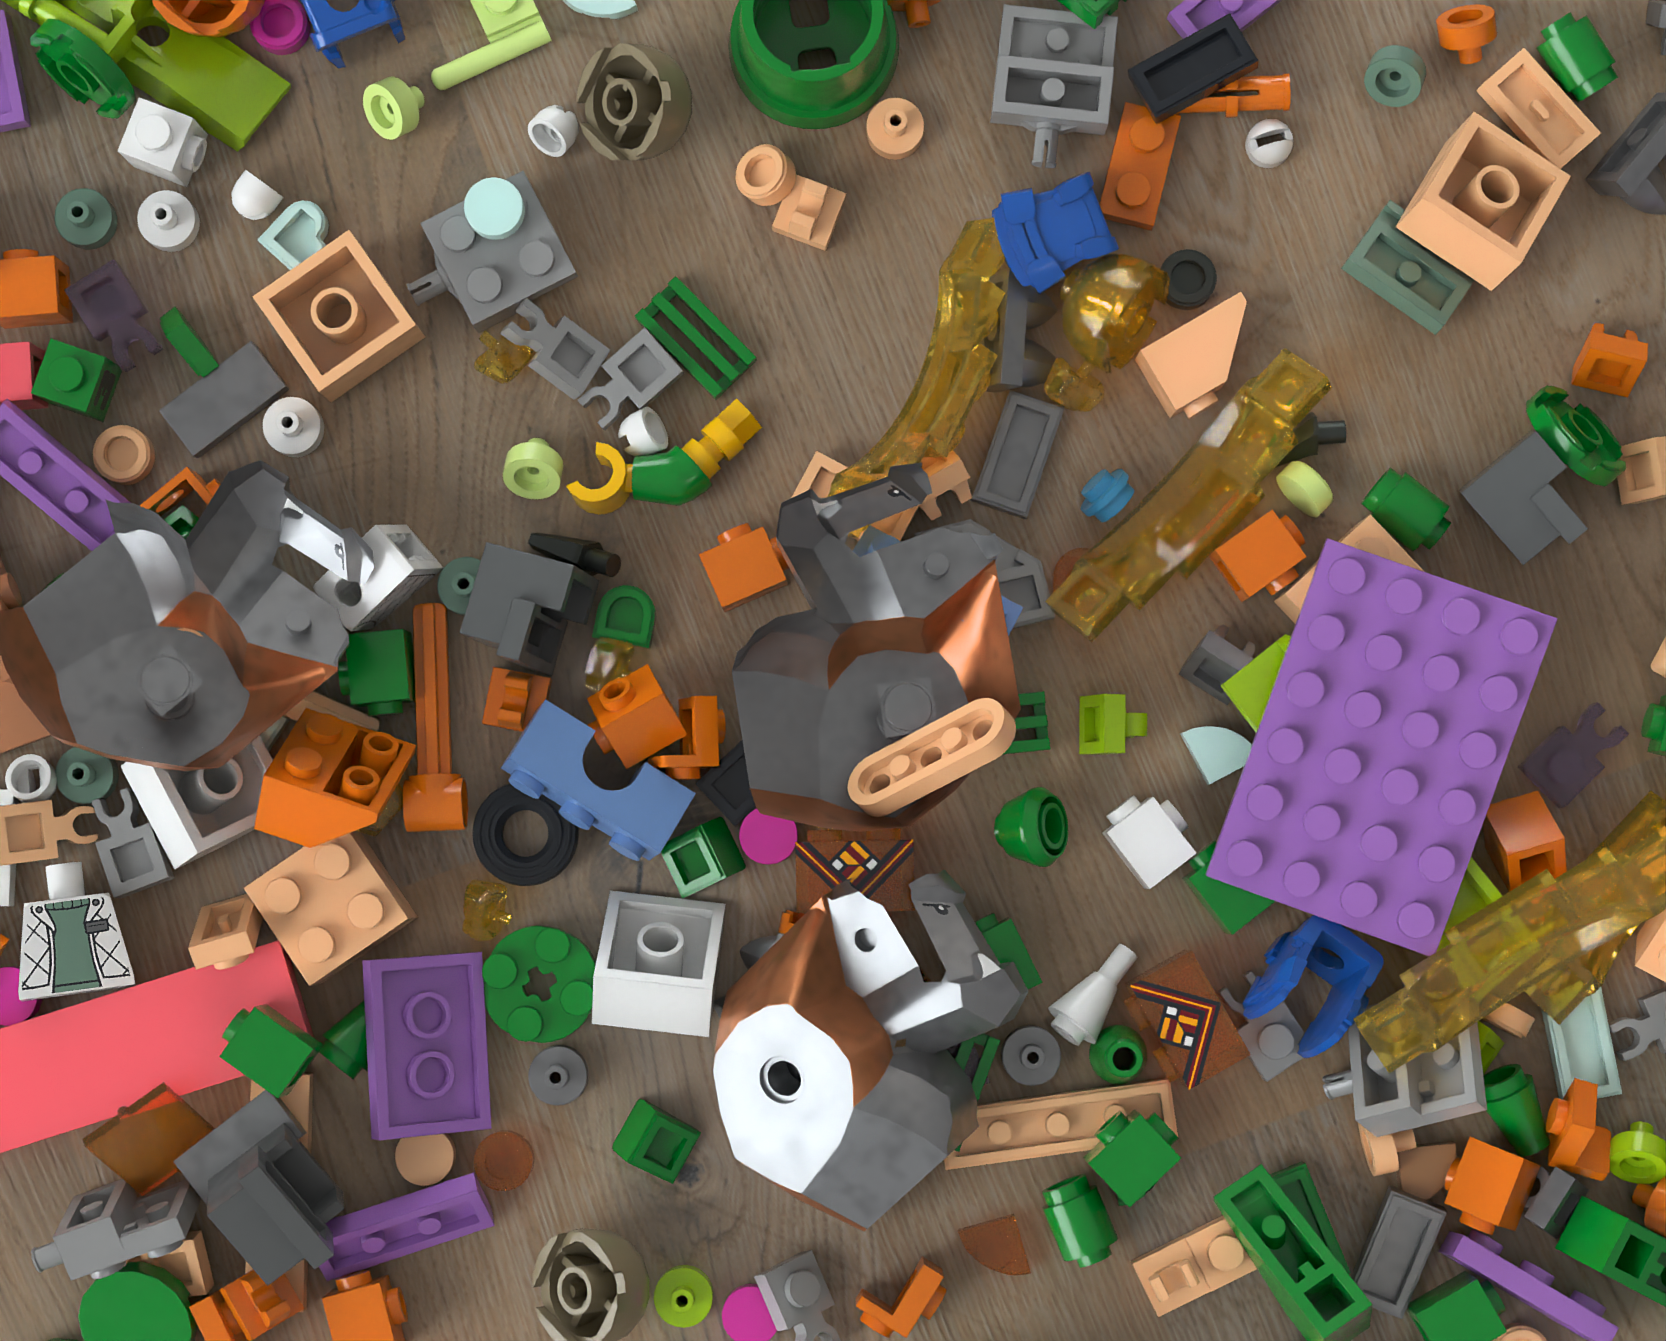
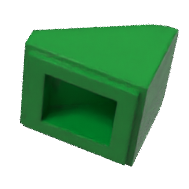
M723 817L715 818L667 841L661 851L682 899L732 876L746 867L744 859Z
M639 1099L616 1137L612 1149L627 1163L673 1184L701 1132L650 1102Z

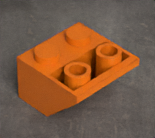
M305 708L263 776L254 829L312 848L376 823L413 758L416 745L394 738L390 734L377 732L341 720L334 715Z

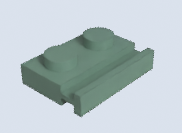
M1389 200L1341 269L1436 335L1461 302L1474 279L1397 229L1396 225L1405 209Z

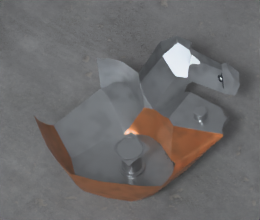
M261 460L228 472L186 540L157 513L134 503H114L106 500L115 533L26 605L11 610H0V655L5 669L20 698L51 736L62 743L125 762L181 771L219 768L337 672L338 661L349 646V636L342 626L338 609L283 570L273 566L272 563L277 548L289 544L346 581L359 582L364 585L374 569L373 550L352 527L339 529L298 500L290 490L289 477ZM180 628L192 629V630H195V631L199 632L202 636H198V635H196V634H194V633H192V632L181 631V630H178V629H180Z
M922 463L891 466L887 477L828 498H819L810 489L781 503L776 532L777 546L812 610L776 617L757 629L747 644L737 651L733 665L732 676L749 785L753 800L760 814L826 829L859 832L911 827L953 793L970 773L891 814L873 817L866 814L851 800L848 794L849 777L858 763L884 747L980 698H991L998 701L1014 720L1021 710L995 564L996 558L1003 549L995 533L990 536H981L973 533H957L941 527L876 550L862 557L856 555L845 545L849 532L922 504L926 496L932 494L928 475L921 468Z
M945 870L936 874H925L908 884L911 889V900L946 969L942 982L923 981L917 962L883 905L867 899L858 890L853 888L850 884L852 878L838 884L831 892L824 895L727 990L721 1013L713 1074L720 1114L735 1159L796 1199L864 1232L979 1127L977 1121V1099L970 1079L946 1048L1013 1020L1028 993V989L1014 962L1000 964L963 904L966 896L965 891Z

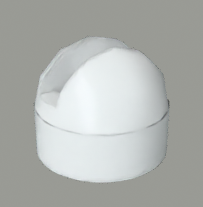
M558 105L548 106L541 110L528 124V134L535 146L543 153L553 157L562 156L574 144L579 133L576 115L571 111L565 113L563 107Z
M1277 119L1262 120L1252 127L1246 138V153L1249 159L1259 167H1277L1291 153L1293 135L1288 126ZM1279 133L1284 139L1259 148L1256 139Z
M246 169L235 183L231 192L232 204L239 214L251 220L266 218L284 198Z
M644 407L630 414L620 425L618 438L627 437L630 446L624 450L632 456L656 454L668 447V435L665 426L657 413L650 407Z
M27 754L20 756L7 769L5 776L6 787L13 796L24 803L49 800L57 789L55 769L38 755ZM34 769H39L40 788L36 790L35 778L32 772Z

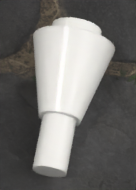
M1118 944L1098 972L1094 971L1048 1007L1050 1013L1055 1017L1051 1023L1052 1028L1074 1045L1079 1046L1083 1040L1095 1044L1117 992L1116 986L1138 958L1136 954L1126 946Z

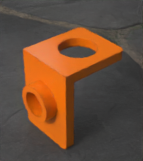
M186 467L140 506L157 513L161 517L193 490L208 505L221 483L214 478L207 484L199 473Z

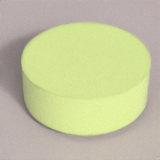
M1291 461L1276 476L1277 484L1283 494L1308 516L1318 517L1333 502V493L1326 481L1313 468L1301 461Z

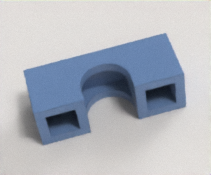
M545 699L532 716L501 766L502 770L511 775L508 780L509 783L532 798L539 799L541 794L556 802L562 806L559 814L572 824L585 830H589L591 825L609 835L612 837L609 845L620 854L635 861H639L641 856L650 861L661 853L696 793L647 762L635 771L629 783L623 789L611 791L596 786L587 777L583 767V754L595 730Z

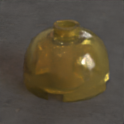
M1107 254L1089 263L1082 271L1075 269L1065 280L1060 292V299L1064 301L1061 313L1062 329L1073 350L1085 361L1105 373H1111V365L1118 369L1125 367L1140 351L1158 322L1148 315L1155 300L1164 305L1166 303L1170 285V278L1167 272L1147 260L1126 254Z

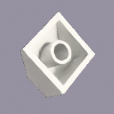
M259 735L225 765L219 768L181 771L125 762L120 767L175 870L254 830L263 776L273 759Z
M610 890L593 976L592 1024L709 1037L726 904Z

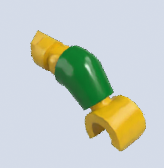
M736 398L701 430L704 437L699 442L692 438L682 448L675 445L666 453L635 456L633 464H626L619 451L609 444L596 442V456L600 464L613 469L611 479L605 486L598 489L585 488L578 480L567 484L566 487L580 508L588 513L598 515L612 513L620 508L628 499L630 493H633L634 500L680 506L695 500L712 486L710 479L721 470L718 462L723 458L728 462L744 449L743 445L762 426Z

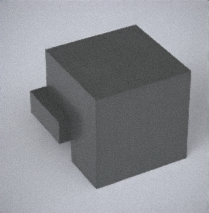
M1535 430L1529 431L1460 489L1465 499L1522 565L1526 564L1560 535L1570 544L1588 529L1549 484L1567 466Z
M486 542L460 633L488 647L498 649L496 655L530 671L552 676L568 624L567 620L587 625L599 580L575 565Z
M285 1123L208 1180V1218L267 1286L304 1258L315 1270L334 1256L333 1232L325 1223L344 1210L343 1191Z

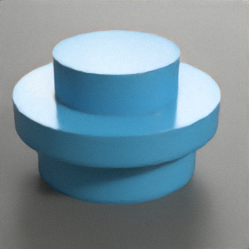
M1106 469L1098 472L1087 482L1081 491V494L1085 497L1080 508L1087 517L1094 515L1102 523L1114 517L1123 509L1134 494L1135 490L1127 483L1129 475L1123 469H1117L1112 473H1109Z

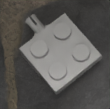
M1003 5L990 123L1023 126L1032 132H1036L1033 160L1031 162L1033 166L1041 168L1044 145H1046L1045 168L1056 167L1059 135L1070 132L1105 134L1109 121L1118 17L1104 15L1102 23L1094 30L1071 11Z
M524 171L505 179L517 188L525 206L523 222L519 229L511 236L498 240L480 236L473 230L465 216L464 201L420 223L434 249L437 270L410 284H406L417 306L448 290L451 295L461 302L472 325L480 333L517 314L515 310L526 298L532 301L578 277Z
M1464 992L1412 1007L1401 998L1368 1006L1361 1017L1348 1028L1351 1069L1330 1075L1327 1074L1322 1078V1081L1325 1083L1323 1084L1324 1092L1330 1100L1353 1093L1355 1120L1376 1137L1486 1111L1487 1104L1475 1002Z
M129 1177L74 1196L52 1237L54 1242L32 1248L31 1257L36 1270L41 1273L46 1269L64 1263L72 1281L88 1274L91 1275L92 1279L107 1277L122 1269L126 1265V1260L145 1253L148 1254L149 1258L164 1256L183 1244L182 1240L186 1239L201 1197L187 1179L137 1197Z

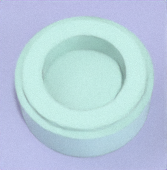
M491 177L480 180L470 188L465 197L464 212L469 224L476 233L487 239L498 240L511 236L519 229L524 219L525 206L519 191L513 184L501 178Z

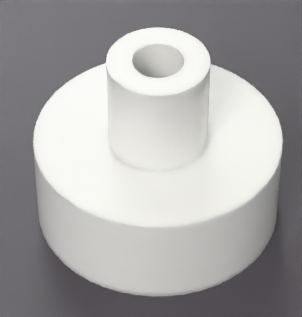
M163 190L151 194L143 201L138 211L137 222L141 234L149 243L162 251H180L188 247L198 234L200 220L196 208L186 197L175 191Z
M286 397L273 403L266 411L263 419V433L267 442L279 453L289 457H302L313 452L321 443L324 435V422L319 411L308 401L298 397ZM293 422L292 426L288 428L289 423Z

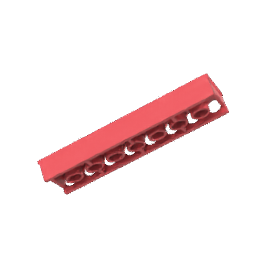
M279 940L255 947L254 953L249 954V957L244 962L227 969H215L214 965L197 970L195 967L1 1028L0 1153L244 1076L243 1073L219 1057L229 1043L222 1038V1035L234 1017L243 1008L251 1012L255 1006L267 1004L314 1037L290 957Z

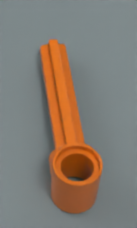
M422 603L415 605L412 610L417 775L408 776V780L404 781V825L407 832L466 830L468 826L466 780L464 777H461V774H452L447 608L444 604Z

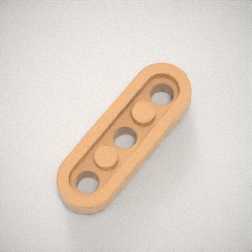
M980 698L864 758L854 768L849 777L848 794L851 800L870 816L882 817L891 814L1000 757L1014 740L1016 733L1015 720L994 699Z

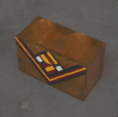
M901 828L866 831V841H843L842 830H807V842H795L797 913H807L824 895L831 892L838 884L852 878L850 884L853 888L858 890L867 899L883 905L886 911H915V906L911 900V889L908 885L914 881L913 840H901Z
M1184 949L1125 983L1131 996L1123 1000V1003L1140 1032L1150 1027L1160 1045V1048L1153 1051L1152 1054L1169 1083L1179 1079L1181 1084L1190 1090L1251 1055L1191 950Z

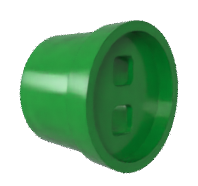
M739 0L729 32L728 49L731 68L745 96L768 117L782 124L802 129L836 127L864 114L881 98L888 88L898 62L899 34L896 20L887 0H827L829 20L822 25L802 28L796 27L792 23L789 5L791 0ZM829 49L835 54L837 65L824 69L799 70L798 57L804 52Z

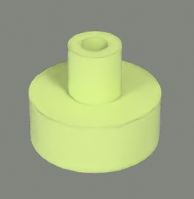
M387 77L369 85L365 89L363 95L364 111L370 125L380 136L393 140L413 131L419 123V108H422L425 102L423 93L418 87H408L399 78Z
M532 438L528 442L515 445L508 451L503 470V481L507 488L518 496L528 499L548 498L555 494L560 487L564 466L563 460L554 449L549 447L545 440Z

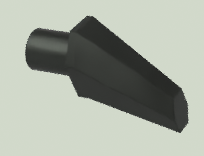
M1313 412L1308 413L1261 449L1259 457L1260 472L1308 456L1318 455V445L1345 443V421L1318 422L1317 416Z
M531 533L528 541L533 550L550 559L575 565L591 576L602 574L614 577L621 567L619 555L604 551L600 542L543 533Z

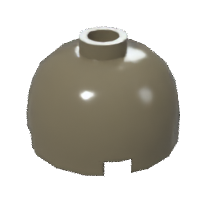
M618 43L613 48L604 47L595 52L583 69L577 89V103H585L587 122H580L584 136L596 152L610 160L652 159L670 150L686 132L692 115V91L687 75L670 55L645 44Z
M574 1229L568 1233L558 1234L550 1238L538 1254L533 1272V1288L541 1287V1297L544 1306L536 1307L540 1322L554 1341H618L628 1336L644 1316L650 1297L649 1275L644 1259L632 1243L615 1232L602 1229Z

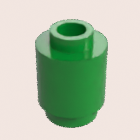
M1570 12L1541 31L1546 42L1536 49L1561 89L1566 94L1571 92L1577 103L1618 78L1611 66L1616 61L1587 15L1576 21Z
M1391 467L1381 476L1361 502V505L1371 512L1373 518L1390 535L1412 552L1421 544L1430 550L1451 524L1444 517L1449 509L1448 504L1407 472L1399 475Z
M1085 1174L1067 1178L1042 1191L1046 1201V1205L1042 1207V1210L1064 1261L1077 1260L1081 1268L1100 1262L1112 1255L1109 1245L1117 1241L1118 1236L1097 1186H1090Z

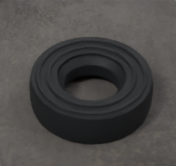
M509 783L492 792L478 809L473 824V844L480 862L494 877L512 885H538L555 878L568 866L578 845V826L572 824L559 814L562 806L543 794H541L539 799L532 798ZM523 810H530L539 814L545 820L548 827L546 845L540 852L529 857L514 854L508 849L503 838V830L507 820L513 814Z

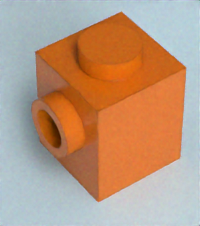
M14 249L3 252V259L0 260V326L8 329L73 323L69 266L55 255L39 256V252L36 250Z
M1273 509L1208 555L1241 602L1247 600L1264 587L1271 596L1300 576L1293 566L1307 557L1300 548L1305 544V539L1300 530L1288 516L1284 515L1279 519Z
M745 523L727 530L717 536L719 546L699 554L724 613L788 585L783 571L790 568L777 546L776 537L769 539L763 526L752 531L749 523Z
M648 664L623 678H617L608 682L599 692L587 698L596 717V720L587 724L595 730L593 737L604 755L615 750L626 769L688 735Z
M1539 791L1490 804L1483 822L1485 848L1510 895L1567 879L1565 838Z
M1469 1137L1462 1158H1456L1447 1172L1445 1189L1448 1191L1444 1203L1462 1211L1459 1222L1481 1232L1493 1235L1496 1225L1516 1231L1541 1165L1486 1142Z
M370 1269L335 1279L337 1288L332 1289L322 1298L332 1341H405L401 1323L408 1321L407 1306L401 1288H392L389 1274L372 1279Z

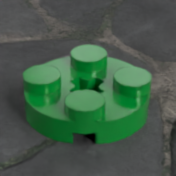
M536 925L512 932L495 946L483 965L482 976L484 979L485 1007L490 1017L502 1030L518 1041L547 1043L570 1035L586 1022L592 1010L595 958L589 948L579 938L560 928ZM536 967L539 968L542 974L552 972L556 977L557 983L549 988L552 997L545 1001H542L538 994L529 996L525 989V985L531 981L529 971Z

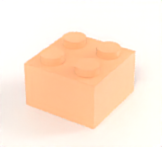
M1473 112L1445 142L1398 221L1396 228L1492 291L1523 262L1571 176L1476 112Z
M350 230L252 296L316 389L330 402L342 396L425 338L421 329Z
M360 830L353 831L312 848L304 846L244 887V890L309 986L323 983L418 918Z

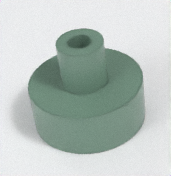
M1399 45L1383 47L1370 60L1364 76L1365 88L1374 100L1390 107L1406 106L1419 96L1426 78V66L1422 58L1415 51Z
M88 188L72 190L61 198L55 209L54 218L58 232L77 248L85 250L100 248L107 244L116 232L118 220L115 208L102 194Z
M473 557L454 559L442 569L438 577L437 590L443 604L456 614L465 616L481 562L479 559ZM465 581H469L468 588L462 589V584Z
M77 747L71 748L62 755L55 770L56 784L60 792L67 799L82 804H92V801L98 798L107 799L115 790L119 779V770L115 759H110Z

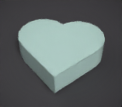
M302 200L294 202L258 238V241L291 270L326 246L324 239L329 229L327 216L318 205L311 201Z

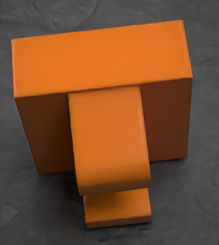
M1595 323L1572 368L1571 385L1628 398L1647 362L1648 343L1638 341L1637 334L1631 330H1626L1623 337L1605 334L1604 324Z
M493 667L482 724L523 732L539 706L545 699L548 701L552 678Z
M253 1269L219 1289L247 1341L257 1338L304 1309L285 1273L267 1286Z

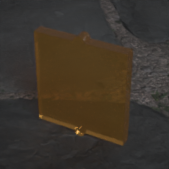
M163 1082L129 1107H120L117 1110L116 1116L82 1140L85 1148L144 1196L175 1173H182L173 1161L215 1128Z

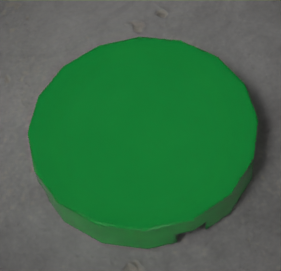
M47 19L30 37L31 46L41 47L35 53L41 67L58 86L77 102L80 101L85 104L91 99L101 105L96 110L98 115L118 119L135 102L134 88L125 73L104 50L76 28L60 20Z
M1548 385L1541 388L1526 402V413L1536 432L1561 461L1577 475L1593 484L1604 487L1612 483L1626 470V462L1619 459L1623 455L1621 446L1610 429L1589 407H1584L1580 403L1575 408H1572L1564 402L1569 396L1568 392L1564 389Z
M143 1261L128 1262L114 1274L96 1279L83 1295L78 1314L82 1337L85 1341H195L198 1325L189 1308L191 1303L188 1298L191 1294L183 1282L166 1269Z

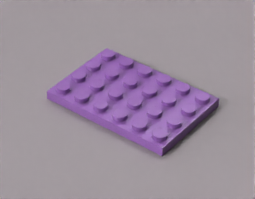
M1327 538L1205 875L1434 958L1558 618Z

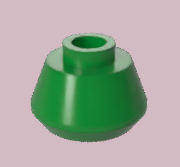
M1034 787L1006 802L995 819V838L998 844L1004 848L1005 852L1015 859L1038 867H1048L1063 854L1067 845L1069 829L1065 808L1060 799L1044 787Z

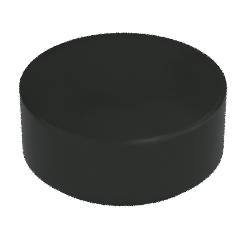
M1190 249L1180 250L1171 254L1162 264L1157 276V287L1163 300L1170 306L1180 310H1192L1203 305L1210 298L1217 282L1216 270L1211 260L1203 253Z

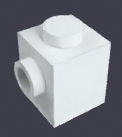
M139 97L118 152L133 167L187 187L193 172L199 169L204 159L208 134L193 117Z
M1133 795L1106 816L1112 825L1102 832L1103 836L1144 889H1151L1196 854V851L1182 835V832L1188 828L1187 823L1168 800L1159 805L1154 797H1149L1140 803Z

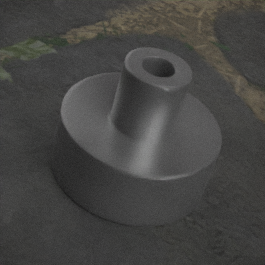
M1028 1025L1015 1029L1007 1036L1002 1046L1001 1059L1005 1070L1015 1081L1024 1085L1035 1086L1047 1082L1055 1075L1060 1065L1061 1051L1058 1042L1048 1031L1038 1026ZM1030 1052H1036L1037 1054L1034 1061H1028L1027 1059Z
M555 1045L541 1051L533 1059L528 1072L529 1085L535 1096L547 1104L557 1106L568 1104L579 1097L585 1090L589 1079L588 1065L584 1057L574 1048L565 1045ZM553 1072H558L561 1075V1081H556L553 1078Z

